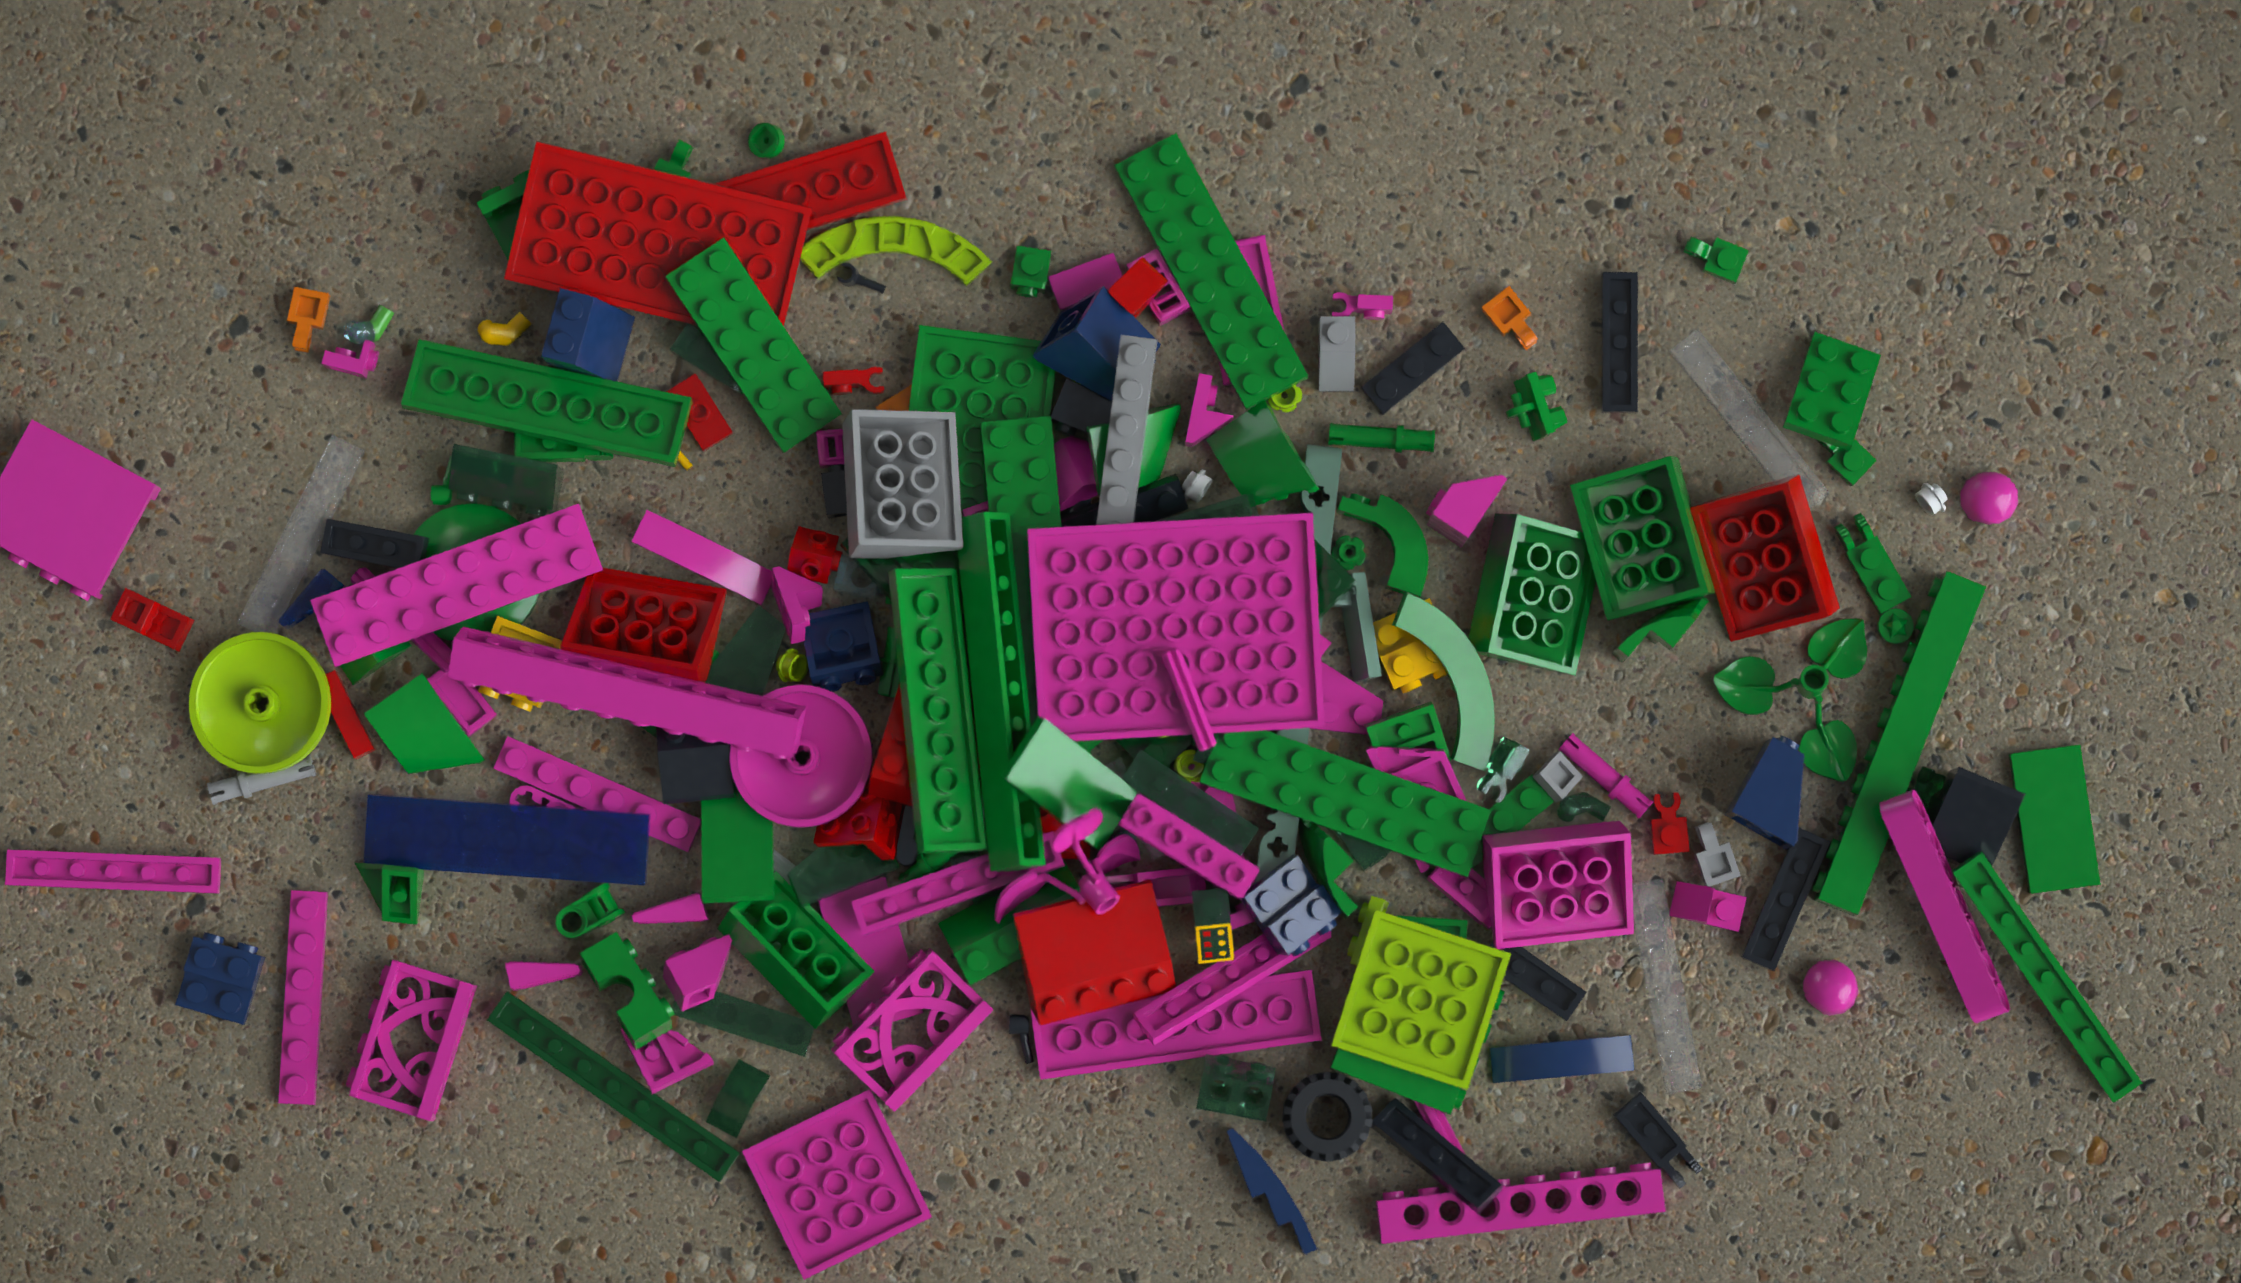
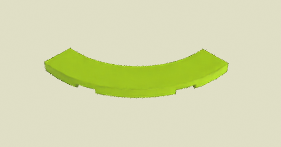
M897 216L854 220V222L831 228L803 245L800 261L819 280L827 272L840 264L858 257L877 253L908 254L926 259L943 267L956 276L966 287L992 264V261L980 249L958 234H954L930 222Z

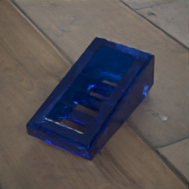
M321 569L279 618L278 623L286 629L294 627L314 613L310 600L346 588L347 586L326 569Z

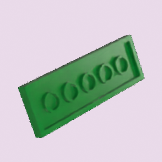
M725 238L720 239L664 277L782 453H785L842 414Z

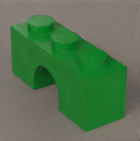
M615 932L580 953L581 963L599 992L613 984H623L633 991L634 996L631 1002L616 1011L620 1026L635 1050L673 1029L670 1017L674 1015V1012L666 998L658 999L652 988L656 986V983L648 969L645 967L640 970L634 960L638 957L637 952L628 938L622 941L618 933Z

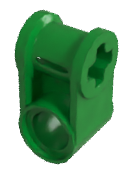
M609 882L594 888L584 894L579 900L559 911L556 917V927L563 937L573 940L581 938L593 930L613 922L626 913L624 908L618 907L609 889L611 886ZM599 898L603 900L605 906L608 909V912L604 911L602 905L599 902ZM576 913L582 918L581 928L573 933L565 931L562 925L564 917L568 914Z

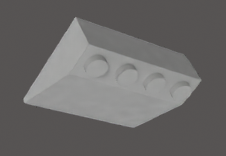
M852 409L842 423L849 558L885 559L962 549L963 539L955 412Z

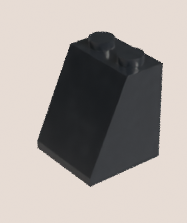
M1961 767L1950 770L1930 817V822L1948 862L1959 866L1981 851L1991 866H1993L2025 794Z

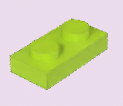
M1371 896L1370 902H1364L1361 907L1358 922L1363 924L1359 936L1352 937L1347 956L1352 957L1350 964L1353 966H1357L1374 910L1384 913L1387 911L1389 902L1384 899Z

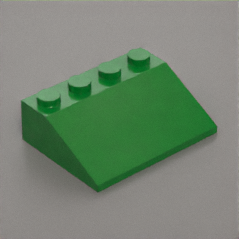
M1664 457L1570 485L1607 621L1715 593L1690 507L1692 506L1678 457Z
M1495 513L1468 638L1478 654L1576 676L1596 582L1583 532L1519 514Z

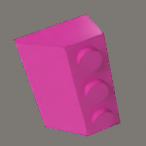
M1503 475L1456 483L1452 484L1447 492L1441 488L1426 511V514L1430 516L1426 525L1462 548L1505 484L1507 478Z

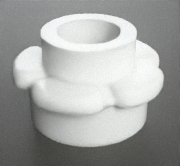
M1202 469L1199 473L1192 471L1187 476L1182 485V489L1186 491L1184 494L1185 499L1188 500L1190 498L1198 503L1204 497L1212 483V479L1205 475V470Z
M1924 483L1921 486V490L1915 493L1919 505L1929 515L1933 516L1939 510L1941 512L1946 510V506L1943 503L1947 501V496L1939 485Z

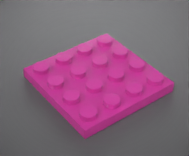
M871 1089L742 1151L803 1280L932 1218Z

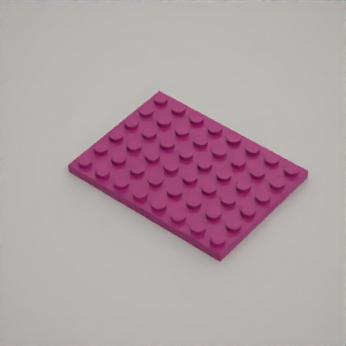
M1313 513L1028 529L1038 716L1048 720L1073 741L1192 735L1163 660V654L1175 648L1181 650L1212 733L1325 727Z

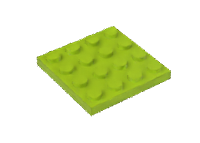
M1374 910L1331 1046L1468 1090L1511 954Z

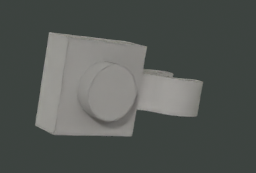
M1711 822L1696 826L1695 830L1704 851L1695 853L1694 856L1704 885L1710 887L1741 876L1730 843L1718 844Z

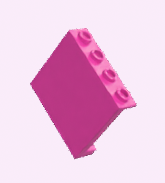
M31 419L0 476V547L11 552L7 559L24 568H27L29 563L41 568L38 575L57 585L60 579L72 585L70 592L86 601H89L91 595L101 600L103 596L100 594L101 589L151 499L155 501L161 488Z

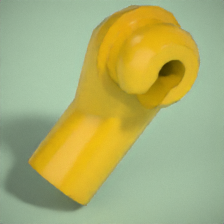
M519 312L507 324L492 323L491 320H484L478 325L477 332L481 336L482 341L489 345L507 346L512 344L532 324Z

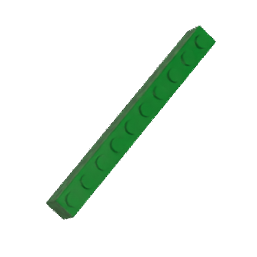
M980 512L961 517L963 548L958 550L989 864L990 871H1019L1046 864L1040 807L1000 776L1031 728L1010 513Z
M1949 571L1944 572L1940 578L1934 577L1927 596L1932 598L1928 611L1922 609L1915 624V629L1920 630L1915 643H1908L1902 657V661L1907 663L1902 676L1897 674L1891 685L1889 694L1894 697L1890 708L1883 707L1878 718L1876 727L1881 728L1877 741L1870 740L1863 759L1867 760L1868 764L1864 774L1858 772L1852 784L1850 792L1854 793L1855 797L1851 807L1845 805L1840 815L1838 825L1842 826L1838 840L1831 839L1825 854V858L1830 859L1825 873L1819 871L1814 881L1812 891L1817 892L1815 901L1852 916L1859 914L1889 837L1888 829L1881 815L1880 802L1907 791L1986 586Z

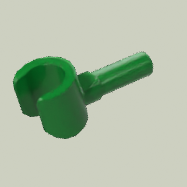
M449 458L443 478V485H431V501L433 505H447L452 501V479L458 458Z

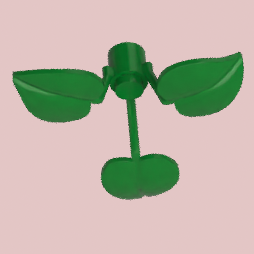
M1853 618L1835 621L1815 632L1809 641L1807 654L1810 660L1818 665L1807 666L1799 678H1792L1791 681L1781 685L1772 686L1775 681L1773 668L1764 659L1754 656L1735 660L1725 669L1715 674L1713 682L1721 698L1730 707L1743 714L1759 715L1767 712L1773 704L1772 693H1778L1791 687H1797L1798 692L1803 697L1814 699L1817 729L1807 731L1799 745V752L1804 754V765L1813 773L1838 782H1844L1850 777L1857 758L1855 736L1852 730L1839 720L1831 721L1823 726V698L1821 694L1829 682L1826 670L1835 678L1846 679L1855 676L1864 667L1867 659V643L1863 619Z

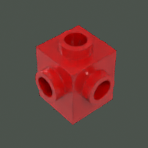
M798 526L791 546L787 570L810 581L828 584L831 572L839 571L843 552L837 550L839 536Z

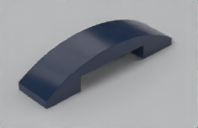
M1631 1035L1490 1048L1493 1083L1634 1071Z

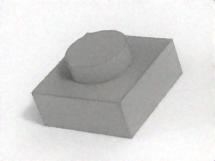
M1558 751L1534 774L1533 778L1555 802L1564 799L1583 776L1561 751Z

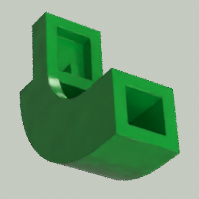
M1351 493L1349 498L1342 496L1337 513L1377 527L1388 537L1392 545L1394 561L1385 589L1400 594L1407 592L1420 598L1428 573V549L1423 532L1414 517L1398 502L1382 494L1379 496L1376 507L1369 505L1370 499L1358 494Z

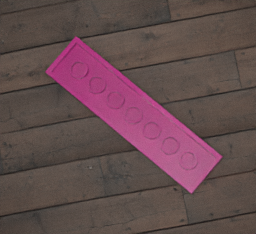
M576 504L310 601L334 666L337 667L603 571L580 505Z
M1312 970L1267 976L1156 1045L1152 1044L1134 1020V1013L1162 995L1041 1026L1031 1010L1040 1080L1322 1040Z

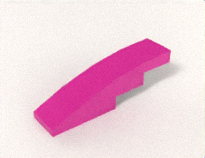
M646 510L631 541L761 606L771 587V570L649 510Z

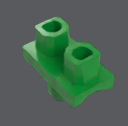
M1533 372L1513 382L1517 392L1511 395L1514 408L1507 410L1505 413L1507 419L1518 417L1521 429L1529 428L1533 442L1556 432L1555 429L1567 423L1564 409L1561 406L1548 409L1545 397L1556 393L1557 387L1552 375L1538 376L1537 372Z

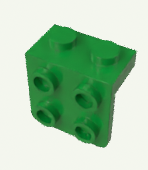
M529 170L513 178L514 183L503 189L500 186H496L481 195L483 199L476 202L507 260L511 251Z

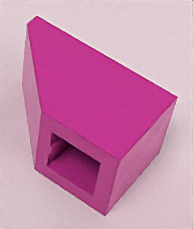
M729 934L719 939L717 937L709 938L702 942L699 947L688 952L684 950L678 951L665 961L663 979L681 1011L714 998L730 954L732 939Z

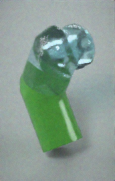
M379 305L371 320L362 322L349 321L344 326V336L351 343L358 345L363 344L365 339L375 342L381 338L395 313Z

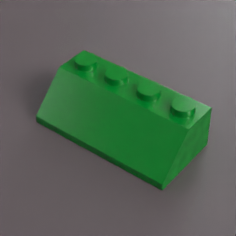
M1064 858V867L1047 872L1048 875L1080 892V887ZM1045 882L1044 886L1037 893L1021 902L998 924L995 920L997 900L1005 889L1003 888L941 921L938 925L969 984L972 986L1021 960L1013 917L1014 913L1074 899L1075 897L1051 883Z
M777 871L774 872V900L738 902L728 910L717 928L724 936L729 934L732 939L731 944L814 1029H817L837 1012L875 972Z

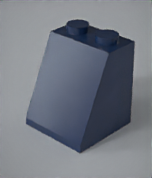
M1102 286L1061 311L1032 356L1042 364L1113 401L1121 335L1155 338ZM1157 341L1156 352H1157V350L1159 349V347H1160V345H1161L1158 341Z
M560 288L541 357L552 368L618 382L635 317L593 296Z
M1781 735L1780 738L1772 737L1765 741L1724 815L1786 850L1794 847L1798 840L1804 754L1797 751L1799 745L1796 742Z

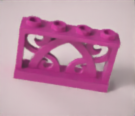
M1141 794L1135 796L1118 823V826L1237 900L1244 897L1259 872L1257 866Z
M931 948L927 949L926 952L922 949L916 952L906 964L909 969L900 978L897 975L893 976L882 988L885 994L876 1003L872 1000L869 1001L858 1012L857 1016L860 1018L851 1029L845 1026L832 1040L835 1045L831 1048V1051L894 1112L994 1010ZM935 970L942 975L944 984L939 997H932L935 991L932 979L929 987L922 988L919 986V978L924 972ZM952 982L974 1002L968 1009L946 1000L950 993ZM909 986L914 996L898 998ZM908 1009H931L926 1021V1030L933 1045L928 1050L916 1044H903L892 1049L891 1028L895 1012ZM939 1011L944 1012L939 1021L946 1020L948 1022V1028L942 1032L934 1028V1021ZM880 1016L877 1032L869 1027ZM866 1037L871 1041L870 1048L862 1051L873 1054L880 1050L881 1057L872 1062L858 1061L854 1057L853 1047L859 1039ZM904 1052H912L915 1056V1061L912 1065L906 1066L903 1064L904 1056L898 1059L897 1062L894 1057ZM884 1065L893 1086L886 1091L866 1071Z
M392 960L391 966L385 965L381 973L379 985L384 986L380 1000L374 999L368 1019L373 1020L369 1034L363 1033L357 1053L362 1054L358 1068H351L346 1087L351 1088L349 1093L351 1097L427 1121H434L477 985ZM407 977L417 979L423 989V1000L416 1002V994L411 988H409V996L407 998L401 999L398 997L397 987L399 982ZM428 980L456 988L455 998L430 999L431 989ZM390 1003H392L399 1010L386 1019ZM430 1011H435L433 1021L437 1017L444 1019L445 1024L441 1030L436 1031L431 1028L429 1021ZM422 1014L421 1020L425 1033L431 1040L440 1044L438 1052L420 1053L410 1059L404 1067L395 1052L390 1033L406 1020ZM379 1043L384 1058L373 1059L377 1044ZM420 1061H425L429 1064L430 1071L427 1075H421L419 1069L416 1070L414 1077L410 1074L413 1067ZM374 1068H380L383 1071V1077L378 1082L387 1081L393 1074L395 1075L397 1081L389 1090L379 1093L370 1087L368 1076ZM404 1085L409 1091L421 1098L422 1101L419 1108L390 1098Z

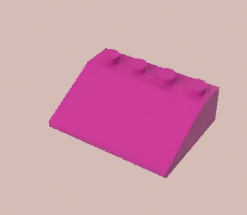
M1620 820L1482 835L1483 869L1494 947L1496 949L1634 934L1631 833Z

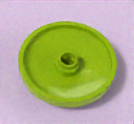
M268 632L241 634L218 645L200 664L193 678L189 693L190 720L194 732L205 750L227 767L252 774L279 772L302 761L315 749L323 737L331 712L329 683L317 659L296 641ZM268 698L269 704L266 705V710L262 711L260 702L262 699Z

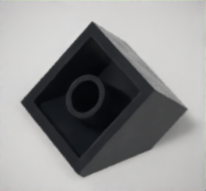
M656 727L657 752L664 804L734 798V782L730 767L731 744L720 741L714 743L704 742L695 735L686 733L679 735L670 734L664 731L663 728Z

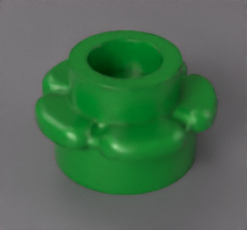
M1341 536L1336 540V546L1332 548L1331 555L1345 570H1352L1354 566H1360L1365 561V545L1358 537ZM1351 549L1352 555H1346V550Z

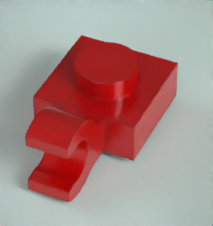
M875 366L866 370L823 372V386L826 390H831V395L851 394L852 388H859V386L863 387L870 394L878 395L884 392V386H872L869 379L872 375L883 374V369Z

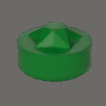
M770 123L757 124L750 131L748 137V145L751 152L765 159H772L778 156L785 144L782 130Z
M1902 609L1886 611L1880 616L1877 623V631L1881 639L1893 645L1901 644L1908 640L1914 629L1911 616Z

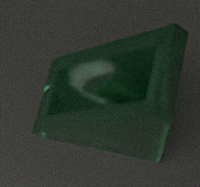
M739 1059L720 1089L706 1122L738 1138L771 1075Z

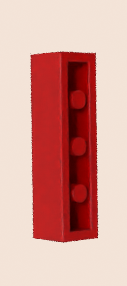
M333 670L325 674L331 693V713L353 758L357 760L375 751L376 748L338 672Z

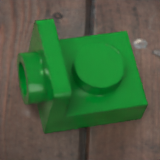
M1017 246L1010 288L1017 290L1016 295L1037 298L1038 293L1045 294L1052 251Z

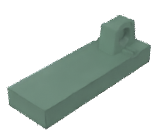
M1365 572L1350 574L1357 582L1332 606L1342 607L1353 682L1367 681L1382 676Z

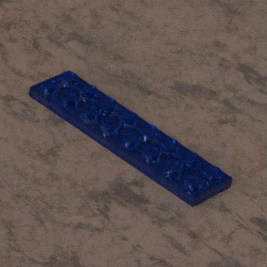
M368 794L364 863L412 867L422 870L645 886L647 884L651 814Z

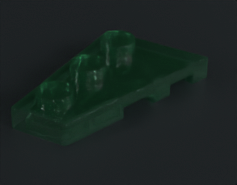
M758 605L711 665L705 683L763 696L786 632L785 625Z
M865 844L826 846L817 848L793 868L787 877L799 906L802 908L897 871L900 866L895 856L894 860H881Z

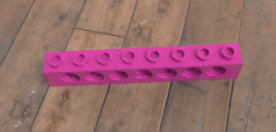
M1651 1163L1630 1165V1172L1616 1173V1167L1594 1169L1595 1176L1581 1177L1580 1171L1559 1173L1560 1180L1546 1181L1545 1175L1524 1177L1525 1184L1510 1185V1179H1500L1498 1181L1502 1184V1190L1492 1200L1494 1210L1487 1217L1479 1216L1453 1193H1440L1439 1187L1418 1189L1419 1196L1404 1197V1191L1383 1193V1200H1376L1380 1243L1386 1244L1666 1212L1661 1169H1652ZM1624 1180L1630 1181L1635 1188L1634 1196L1628 1201H1622L1616 1193L1618 1184ZM1589 1184L1595 1185L1600 1193L1598 1201L1593 1205H1587L1581 1199L1582 1189ZM1553 1188L1560 1189L1564 1194V1203L1557 1209H1551L1545 1200L1547 1192ZM1518 1192L1526 1194L1529 1199V1206L1522 1213L1514 1212L1510 1206L1511 1197ZM1447 1200L1454 1201L1459 1208L1457 1217L1452 1221L1443 1220L1439 1214L1441 1204ZM1412 1204L1419 1205L1424 1214L1422 1221L1416 1225H1410L1404 1219L1405 1209Z

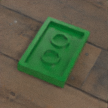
M1814 332L1783 428L1849 451L1853 445L1881 355Z

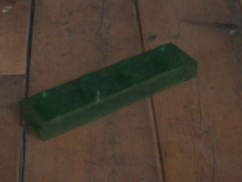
M1142 750L1139 751L1121 778L1160 807L1239 856L1243 854L1259 829Z
M717 991L713 999L685 1011H681L675 999L672 1006L675 1016L804 1057L807 1055L815 1030L805 1019Z

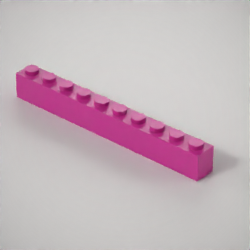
M462 627L453 639L448 678L456 679L465 686H486L499 694L516 693L526 696L527 699L533 702L550 701L561 704L563 708L568 710L584 709L592 711L602 718L618 717L627 719L636 726L652 725L661 727L670 734L679 735L686 733L695 735L704 742L714 743L720 741L732 744L734 748L743 751L755 749L767 752V755L777 759L792 758L800 745L806 706L467 627Z

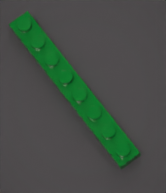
M1979 851L1951 870L2110 1100L2114 1103L2141 1085L2142 1081L1984 854Z

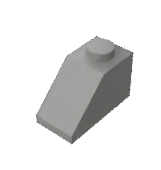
M1320 316L1319 392H1354L1355 316Z

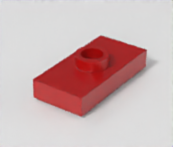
M696 373L666 391L692 398L693 403L687 426L703 452L734 434Z

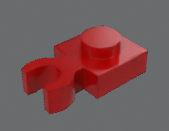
M1678 792L1672 793L1673 804L1670 807H1664L1661 804L1660 794L1653 796V806L1660 813V819L1650 820L1653 855L1690 852L1687 817H1676V811L1681 803Z

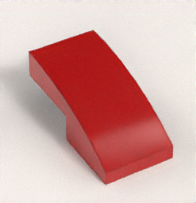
M127 588L124 589L110 620L180 652L195 621Z

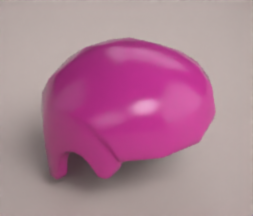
M1981 472L1966 480L1960 492L1961 507L1972 521L1989 525L2000 524L2011 518L2018 506V490L2015 483L2011 482V479L2004 474Z
M1837 960L1817 962L1808 969L1803 981L1804 996L1808 1003L1824 1015L1830 1016L1845 1013L1854 1005L1859 993L1854 973L1848 966Z

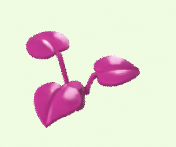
M1094 808L1068 821L1056 831L1052 838L1051 846L1055 852L1060 853L1072 845L1073 850L1086 869V875L1078 883L1080 892L1045 872L1037 875L1032 871L1014 880L1002 891L996 904L995 920L999 924L1016 906L1037 893L1044 886L1045 882H1049L1075 897L1080 904L1087 901L1097 914L1107 912L1118 902L1119 895L1105 879L1104 874L1125 863L1141 860L1136 841L1128 834L1120 835L1105 844L1099 850L1097 858L1089 863L1079 846V841L1088 837L1099 827L1103 820V814L1100 809Z

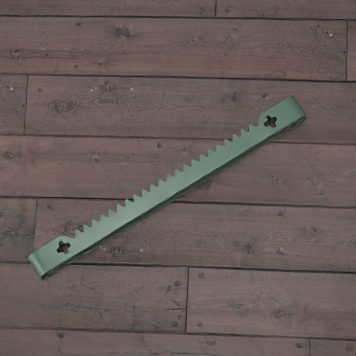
M1307 444L1304 464L1309 468L1319 490L1322 491V496L1328 498V501H1323L1321 507L1315 506V501L1309 499V496L1314 495L1315 492L1309 493L1304 490L1301 491L1300 495L1301 506L1305 513H1313L1314 538L1330 553L1342 448ZM1323 616L1319 619L1320 634ZM1310 728L1284 729L1278 731L1277 734L1308 745ZM1275 810V814L1267 816L1266 821L1275 825L1274 830L1269 831L1261 839L1257 858L1259 872L1255 877L1254 885L1290 856L1295 855L1299 818ZM1275 838L1281 839V845L1287 846V851L1281 852L1277 858L1273 857L1272 850L1267 849V844H1273Z

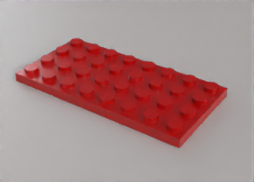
M536 141L504 279L559 292L560 288L593 296L610 305L696 325L664 277L720 239L725 238L784 326L812 207Z

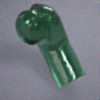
M1580 792L1564 797L1559 802L1560 807L1557 809V815L1562 821L1571 822L1574 816L1587 812L1595 818L1604 821L1611 806L1586 792Z

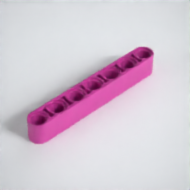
M1911 790L1880 802V811L1971 1019L1974 1023H1979L2009 1012L2010 1004L2007 994L1956 878L1951 872L1952 869L1919 795L1915 790Z

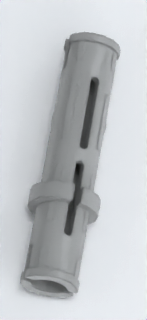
M309 754L296 765L275 773L252 774L238 771L237 776L212 783L209 782L207 787L209 794H211L212 804L215 805L218 802L239 796L249 798L252 797L253 792L316 776L315 766L312 765V757Z

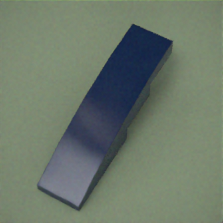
M1234 1128L1227 1130V1135L1251 1197L1253 1198L1265 1193L1277 1226L1288 1222L1292 1223L1304 1255L1318 1250L1302 1214L1277 1175L1261 1155Z

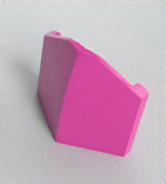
M1075 437L1060 439L1054 444L1059 505L1060 511L1080 501L1096 496L1097 489L1090 447L1087 440Z

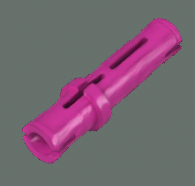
M1574 733L1558 749L1609 792V798L1612 800L1616 798L1635 814L1638 819L1653 803L1652 800L1648 799L1629 782L1631 778L1627 775L1624 777L1578 739Z

